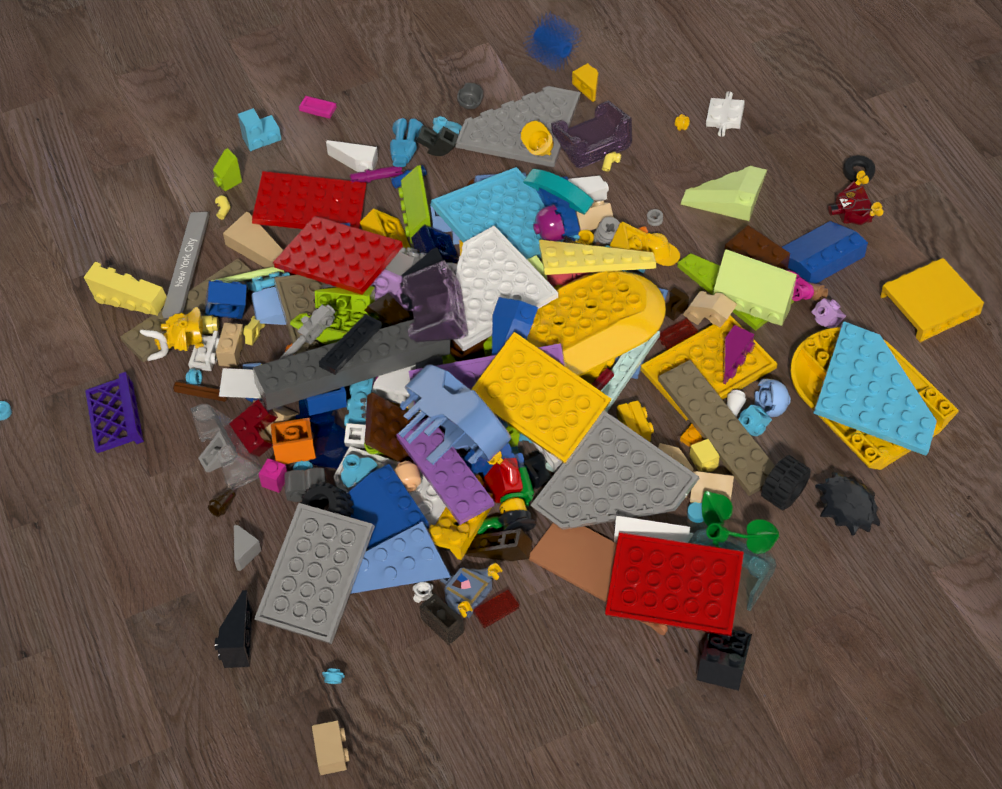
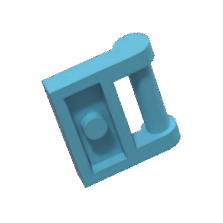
M277 271L269 273V277H254L252 281L247 282L248 290L254 292L261 291L263 288L274 286L275 277L290 276L288 272L281 274Z

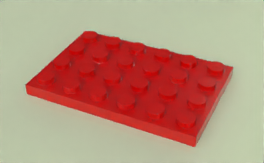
M262 171L252 224L303 229L316 216L337 223H350L351 227L360 229L366 183Z
M314 216L274 260L273 264L277 269L363 295L403 248L402 241Z
M619 532L605 615L732 636L744 552Z

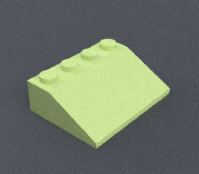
M725 250L713 295L715 293H722L737 304L735 310L782 326L790 311L797 274Z

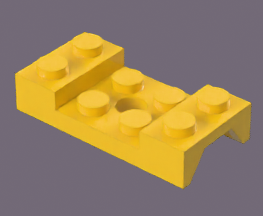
M487 492L493 499V493ZM445 507L436 524L430 525L428 532L436 546L450 549L457 559L462 560L491 508L456 526L454 524L458 522L448 508Z

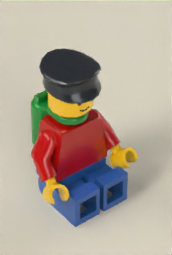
M507 443L489 462L479 457L478 461L473 464L468 461L475 453L471 449L463 461L484 489L489 493H493V501L501 503L499 507L501 516L498 518V522L503 526V531L522 529L523 532L532 530L536 526V522L531 518V513L527 511L526 507L529 506V502L533 499L534 490L527 469L525 467L518 468L517 459L514 453H511V446ZM479 472H483L485 482L478 475Z

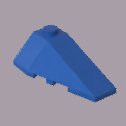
M498 298L492 314L491 356L499 353L514 332L527 340L538 307L520 300Z

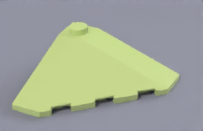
M748 166L738 172H732L724 175L722 178L687 189L681 205L749 221L767 170Z

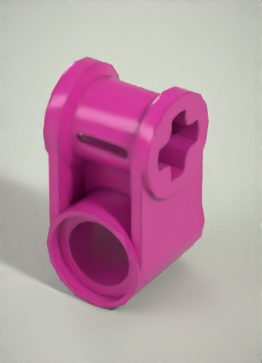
M797 274L792 300L811 299L814 295L813 286Z

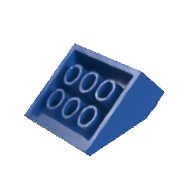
M829 221L782 248L791 253L788 268L797 273L806 282L816 284L865 257L868 242L856 231Z
M390 464L371 472L347 493L351 497L350 500L353 501L351 508L354 509V513L351 514V518L368 522L375 526L367 546L368 550L421 522H424L427 530L429 529L427 519Z

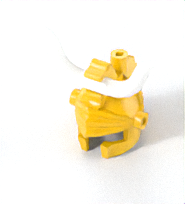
M195 307L186 315L180 313L169 317L166 324H161V331H167L164 334L157 331L140 330L142 335L155 338V344L158 350H161L151 354L147 358L148 361L163 358L172 346L175 350L179 349V351H188L191 345H195L196 349L204 346L202 343L203 319L198 307Z

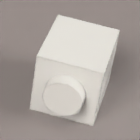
M346 423L344 440L346 447L365 448L366 425Z

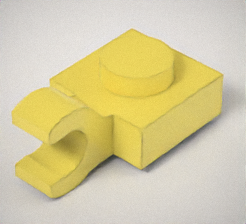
M255 316L251 318V322L244 327L243 331L245 344L248 345L254 344L260 336V330L265 327V324H260V320H256Z

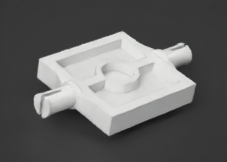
M726 92L725 99L711 98L706 126L719 128L718 135L720 137L721 133L722 137L725 136L726 129H740L745 100H733L732 92L730 94Z

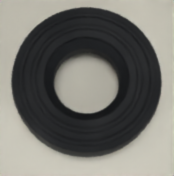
M856 155L846 160L843 173L849 181L858 180V172L853 170L855 166H861L866 169L865 173L869 177V181L873 178L875 164L871 159Z

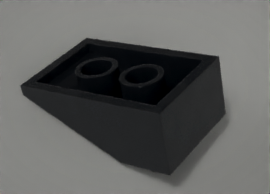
M242 590L220 626L218 637H215V650H218V659L222 660L224 668L250 667L253 610L247 590Z

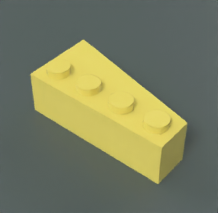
M94 262L84 276L94 299L100 304H108L153 315H158L165 305L167 296L161 286L142 279L137 281L132 275L127 273L124 276L115 273L116 269L111 267L108 269L102 268L98 262Z

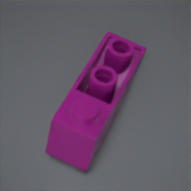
M736 325L732 327L725 337L723 359L724 384L730 378L733 379L735 377L738 366L744 364L747 353H751L755 347L753 342L755 334Z

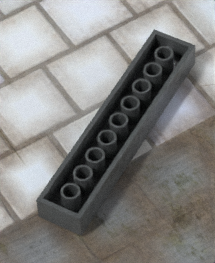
M436 313L380 329L336 375L319 367V361L338 342L253 367L256 387L267 410L343 386L345 387L404 369L436 355L437 357L449 355L450 338Z

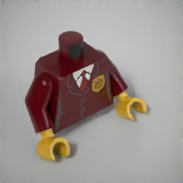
M859 171L857 173L858 180L853 181L837 195L834 205L828 206L830 216L839 214L844 224L863 225L872 222L874 215H883L881 203L875 202L872 205L864 187L860 186V184H867L869 182V177L864 171Z

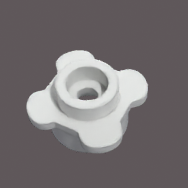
M426 582L415 584L413 586V591L415 592L413 600L416 603L425 600L428 602L434 599L431 591L433 585Z

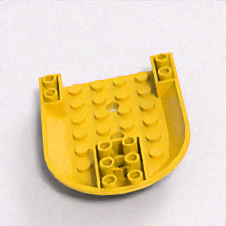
M622 270L590 273L556 289L558 298L537 310L527 341L537 348L561 343L566 368L580 377L652 338L664 321L666 313L665 300L657 286L641 275Z
M841 327L822 330L811 335L799 345L793 355L791 362L793 385L799 396L813 411L815 410ZM884 340L937 420L933 437L936 436L959 410L892 345ZM819 416L869 468L882 470L912 451Z

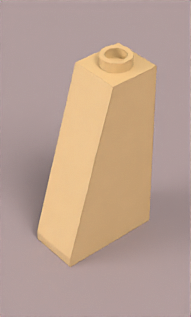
M248 212L244 213L223 233L225 244L264 268L274 267V260L283 252V249L261 225L252 224V215Z

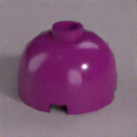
M555 205L541 209L535 217L536 223L533 224L534 232L536 235L539 234L543 240L559 241L565 239L562 234H565L560 214H555L554 210H557Z

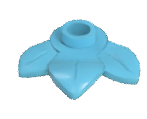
M442 116L433 119V130L436 133L444 126L459 135V131L462 128L460 124L447 121Z
M350 454L343 460L344 470L341 473V480L349 488L355 482L357 484L360 483L378 465L369 457L359 458L357 455Z

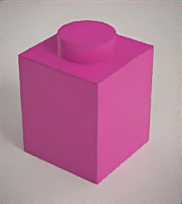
M267 459L259 472L261 486L280 493L285 484L286 465Z

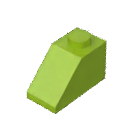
M227 148L213 169V181L217 187L220 186L224 191L242 182L238 159Z

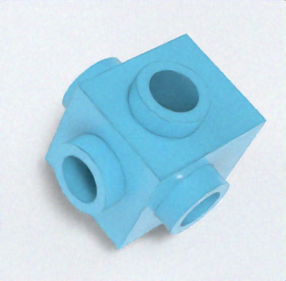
M750 405L747 409L743 410L738 419L751 436H759L764 433L766 426L772 421L761 406Z

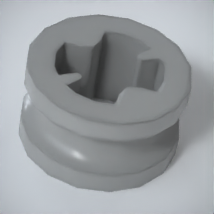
M658 209L650 210L647 213V222L652 226L661 225L663 213Z

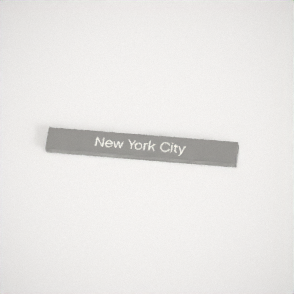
M191 212L163 308V318L183 313L209 219L208 212Z

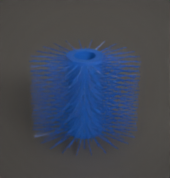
M542 17L541 26L538 24L539 27L533 35L534 39L532 38V40L537 42H533L530 45H533V52H535V49L538 54L542 53V56H547V59L551 63L554 62L557 66V63H555L557 59L561 61L562 58L563 62V58L565 60L566 57L567 60V56H570L569 53L575 51L572 50L574 42H569L571 40L574 41L575 38L570 39V35L572 37L573 34H567L570 31H562V29H565L563 26L562 28H557L560 25L558 23L554 24L555 22L549 21L550 19H548V22L545 20V26Z

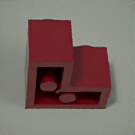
M258 399L231 421L229 425L249 454L260 457L273 446L271 439L264 429L273 423L278 416L273 409L267 410L264 402Z

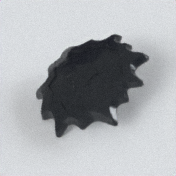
M832 472V478H826L824 484L815 485L817 489L823 492L820 500L825 506L820 517H831L834 519L836 526H847L852 536L856 534L858 529L870 532L872 524L880 526V520L876 513L878 507L874 500L875 492L870 491L864 483L858 482L854 476L845 477L838 472Z

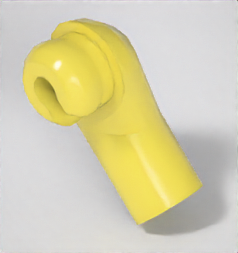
M616 152L606 154L602 170L609 172L612 163L620 162L621 154Z
M221 195L215 199V203H218L217 206H220L217 217L223 220L231 206L228 199Z

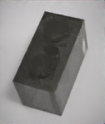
M433 594L419 606L421 619L448 645L464 633L463 620L436 594Z

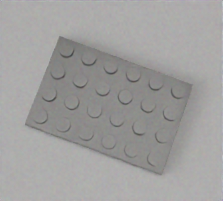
M298 503L254 619L332 644L375 526L368 522Z

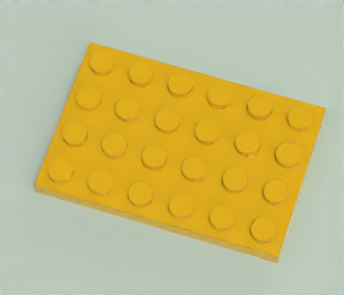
M731 315L720 328L713 324L640 365L642 373L686 421L689 419L658 381L660 375L691 360L723 400L727 398L731 390H740L777 368L778 364L754 340L755 347L753 351L747 353L746 360L742 366H738L735 377L733 379L730 378L726 384L723 383L725 337L734 325L744 329Z
M515 332L471 389L475 390L498 418L564 464L603 410L611 402L610 397Z

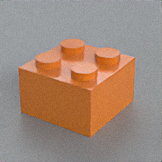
M310 418L271 424L273 450L277 462L286 465L293 462L316 459Z

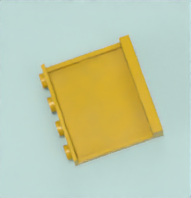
M944 258L932 261L922 268L919 267L909 274H903L898 279L886 282L882 287L880 295L881 298L888 296L917 329L916 339L919 342L979 315L984 304L981 298Z

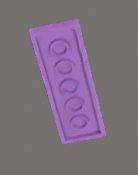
M425 418L418 422L403 438L399 433L396 434L397 440L459 525L493 507L494 501L454 447H451L434 465L426 459L444 441V434L439 427L428 436L424 431L431 425L429 424L410 444L406 441L427 419Z

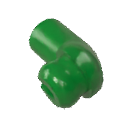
M495 516L485 519L476 535L484 534L491 527L495 531L500 530L503 526L498 522L499 517Z

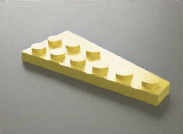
M539 240V249L545 275L656 268L653 252Z

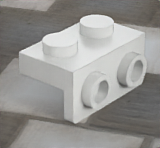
M214 331L212 336L202 335L203 347L196 349L194 345L188 364L190 369L212 371L213 365L217 363L216 349L220 339L218 331Z

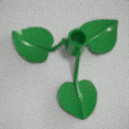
M709 491L704 492L702 517L708 526L706 534L713 540V545L721 548L719 542L726 541L728 536L731 535L748 538L746 542L747 547L756 554L766 553L773 547L779 538V531L776 526L766 520L758 519L751 521L747 525V534L728 531L723 525L724 520H728L732 515V502L724 495Z

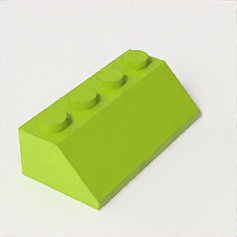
M420 165L416 166L401 180V187L398 188L399 197L403 198L400 201L401 210L405 211L403 213V222L408 225L405 226L406 237H410L411 244L432 241L430 215Z

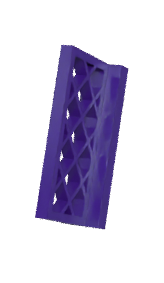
M126 372L120 373L119 379L85 390L94 447L97 453L135 441L136 444L144 442L133 382ZM119 386L115 394L110 393L113 387ZM102 393L97 401L92 399L93 394ZM106 396L112 397L107 405L102 403ZM116 400L122 402L118 409L112 407ZM99 406L103 407L104 409L100 415L94 413ZM109 410L114 412L110 420L104 418ZM119 415L124 416L121 424L115 423ZM101 421L107 423L102 431L97 429ZM111 426L117 427L113 435L107 433ZM122 430L126 431L128 436L120 439L117 438ZM104 436L110 438L106 444L100 445L99 442Z

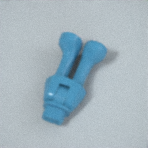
M401 118L393 123L392 129L396 135L395 140L390 142L393 166L405 167L413 157L417 149L414 142L415 137H417L419 129L423 125L420 121L410 119L409 124H407V120ZM408 129L407 139L404 140V135L407 133Z

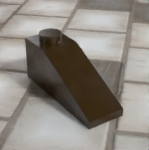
M522 529L476 535L465 555L504 561L525 560L530 558L532 540Z

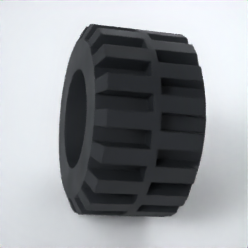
M790 455L784 457L775 465L766 478L761 496L780 510L789 508L806 487L811 469Z
M320 482L319 485H312V489L308 488L306 490L307 493L301 497L303 498L302 502H299L322 510L329 503V512L350 518L351 514L354 513V509L351 508L353 501L350 500V495L329 483Z

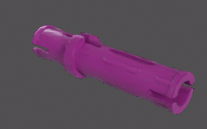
M392 166L370 171L366 169L365 172L350 174V181L371 183L373 180L399 176L403 174L401 172L402 167Z

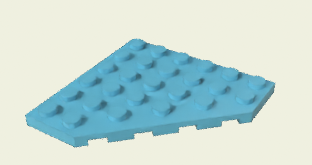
M844 321L841 325L814 414L926 456L930 449L937 420L881 335Z

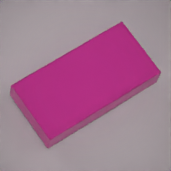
M305 96L299 106V111L330 119L337 106L333 102Z

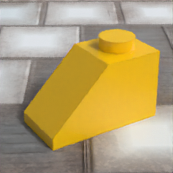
M587 63L572 72V84L592 102L596 100L598 71Z

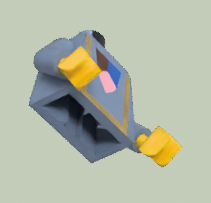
M494 563L485 569H466L463 567L455 575L450 573V578L440 579V582L446 585L445 601L450 612L461 614L463 618H470L491 592L492 579L490 578L493 577L494 580L499 579L497 573L503 571L500 566Z

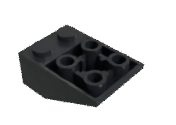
M732 630V636L708 633L696 680L739 691L752 634L741 630Z

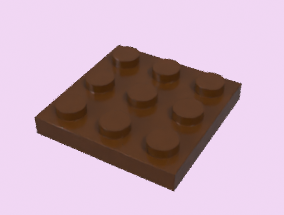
M373 392L368 394L365 444L400 463L410 461L414 464V461L397 440L396 434L400 433L414 419L415 415L407 420L404 417L407 413L406 410H402L397 405Z

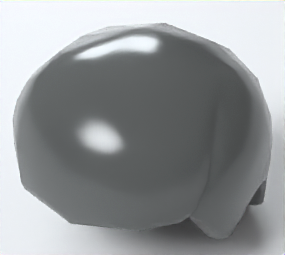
M465 83L464 87L459 89L457 94V102L467 110L477 108L483 99V90L475 83Z

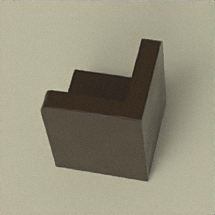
M674 287L670 291L669 301L665 304V315L673 321L677 319L688 308L689 296Z

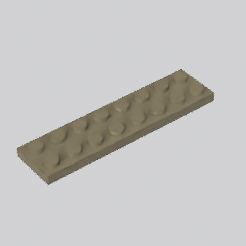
M236 259L188 292L183 314L186 315L195 307H198L202 316H205L206 292L209 281L251 272V270L239 259ZM252 279L240 281V283L247 285V282L252 281ZM161 309L158 315H152L120 336L121 341L143 363L147 361L151 354L161 350H158L154 341L155 338L142 335L140 330L166 333L167 331H161V324H166L169 318H163V309Z
M689 360L660 375L658 378L660 384L704 440L709 439L719 454V459L748 496L761 490L766 478L775 465L692 361Z

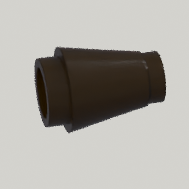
M227 488L211 499L208 505L210 513L216 517L224 515L236 496L235 492Z

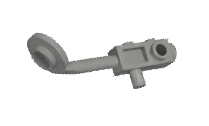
M321 305L313 311L310 318L304 316L301 319L304 325L297 331L300 337L279 359L294 355L305 342L311 345L326 327L331 326L335 319V310L329 305Z

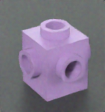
M824 298L816 304L812 311L816 316V322L827 328H836L846 317L839 309L841 306L833 299L830 301Z

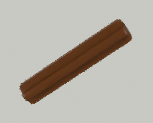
M176 381L173 386L174 392L224 402L228 399V397H219L220 389Z

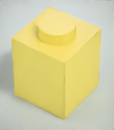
M709 439L691 445L689 457L699 472H712L718 467L720 456Z

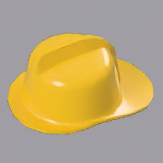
M539 121L527 123L521 131V140L528 151L538 156L551 155L550 151L554 144L551 133Z
M647 234L649 251L654 253L656 263L663 266H671L679 261L680 253L678 249L668 243L667 238L663 234Z

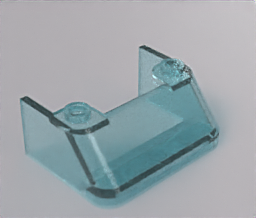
M707 528L697 530L688 542L716 547L712 543L713 540L706 534ZM728 536L726 541L719 542L720 547L743 551L742 566L747 568L752 576L758 578L757 583L750 592L747 610L751 611L775 572L776 561L766 553L756 554L751 552L746 543Z

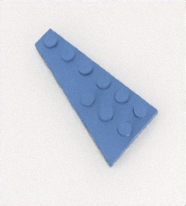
M424 522L366 551L350 594L450 578L451 575Z

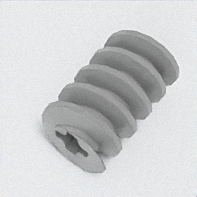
M614 217L604 218L593 234V244L598 242L605 247L606 245L610 246L620 222Z

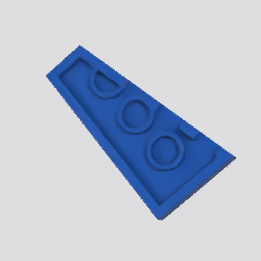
M540 188L537 193L544 206L555 205L557 210H554L555 214H560L565 231V234H562V236L578 235L580 231L575 210L569 207L570 203Z

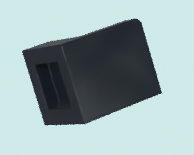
M542 454L524 461L530 481L535 489L546 485L552 478L545 468V458Z

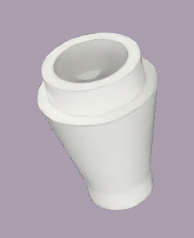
M731 390L727 395V406L737 418L738 413L746 402V395L740 390Z

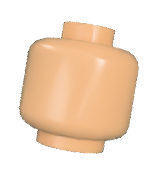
M410 461L401 462L394 469V472L408 492L415 491L421 484L419 469L417 465Z

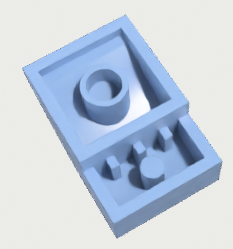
M275 287L252 293L255 318L260 320V324L286 325Z

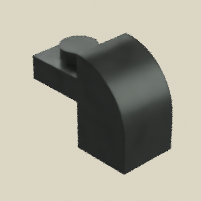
M422 125L416 142L429 148L428 154L444 156L455 146L458 134L444 126L438 133H435Z

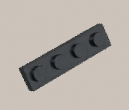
M365 314L319 361V367L336 375L382 327L381 322Z

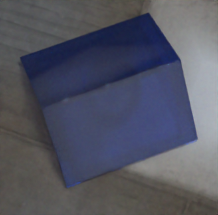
M332 422L316 431L313 440L316 459L309 460L312 465L338 469L349 449L344 443L346 430Z

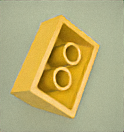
M372 209L360 222L363 230L402 241L403 247L406 250L407 247H410L398 218Z

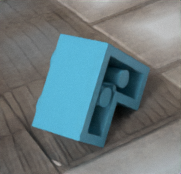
M254 108L238 114L242 138L250 151L281 140L279 126L272 115L260 119Z

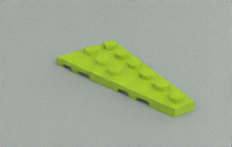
M691 253L678 262L677 267L713 295L720 265ZM733 310L734 314L755 331L768 322L745 312Z

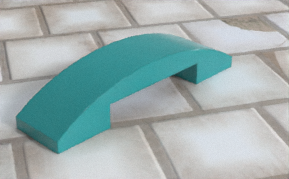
M532 169L523 181L524 184L537 191L542 188L570 203V208L583 215L587 213L594 203V200L573 183L544 170Z

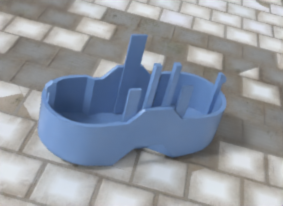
M426 365L405 386L410 397L400 404V408L404 410L413 400L416 404L404 417L409 420L419 410L421 412L399 435L403 438L425 415L429 417L406 439L409 444L429 424L431 425L424 431L428 436L439 426L445 428L444 441L426 458L431 464L434 465L451 447L455 449L470 447L475 452L468 459L471 464L476 463L479 457L489 462L511 440L509 432L475 390L467 388L450 372L434 365Z

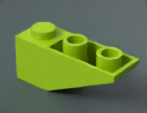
M370 286L363 295L338 287L315 290V308H319L321 305H329L334 310L367 313L364 310L368 305L375 302V287Z

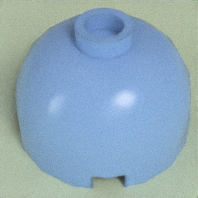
M774 379L761 380L758 384L761 387L759 391L755 392L754 404L761 406L770 417L782 415L791 400L786 386Z

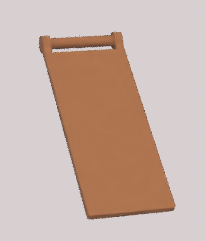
M553 523L531 551L529 560L607 603L617 543L585 526L562 530ZM642 622L653 628L660 635H665L668 631V626Z

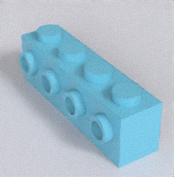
M376 377L350 385L351 399L347 400L349 414L345 415V426L346 423L366 425L367 395L372 393Z

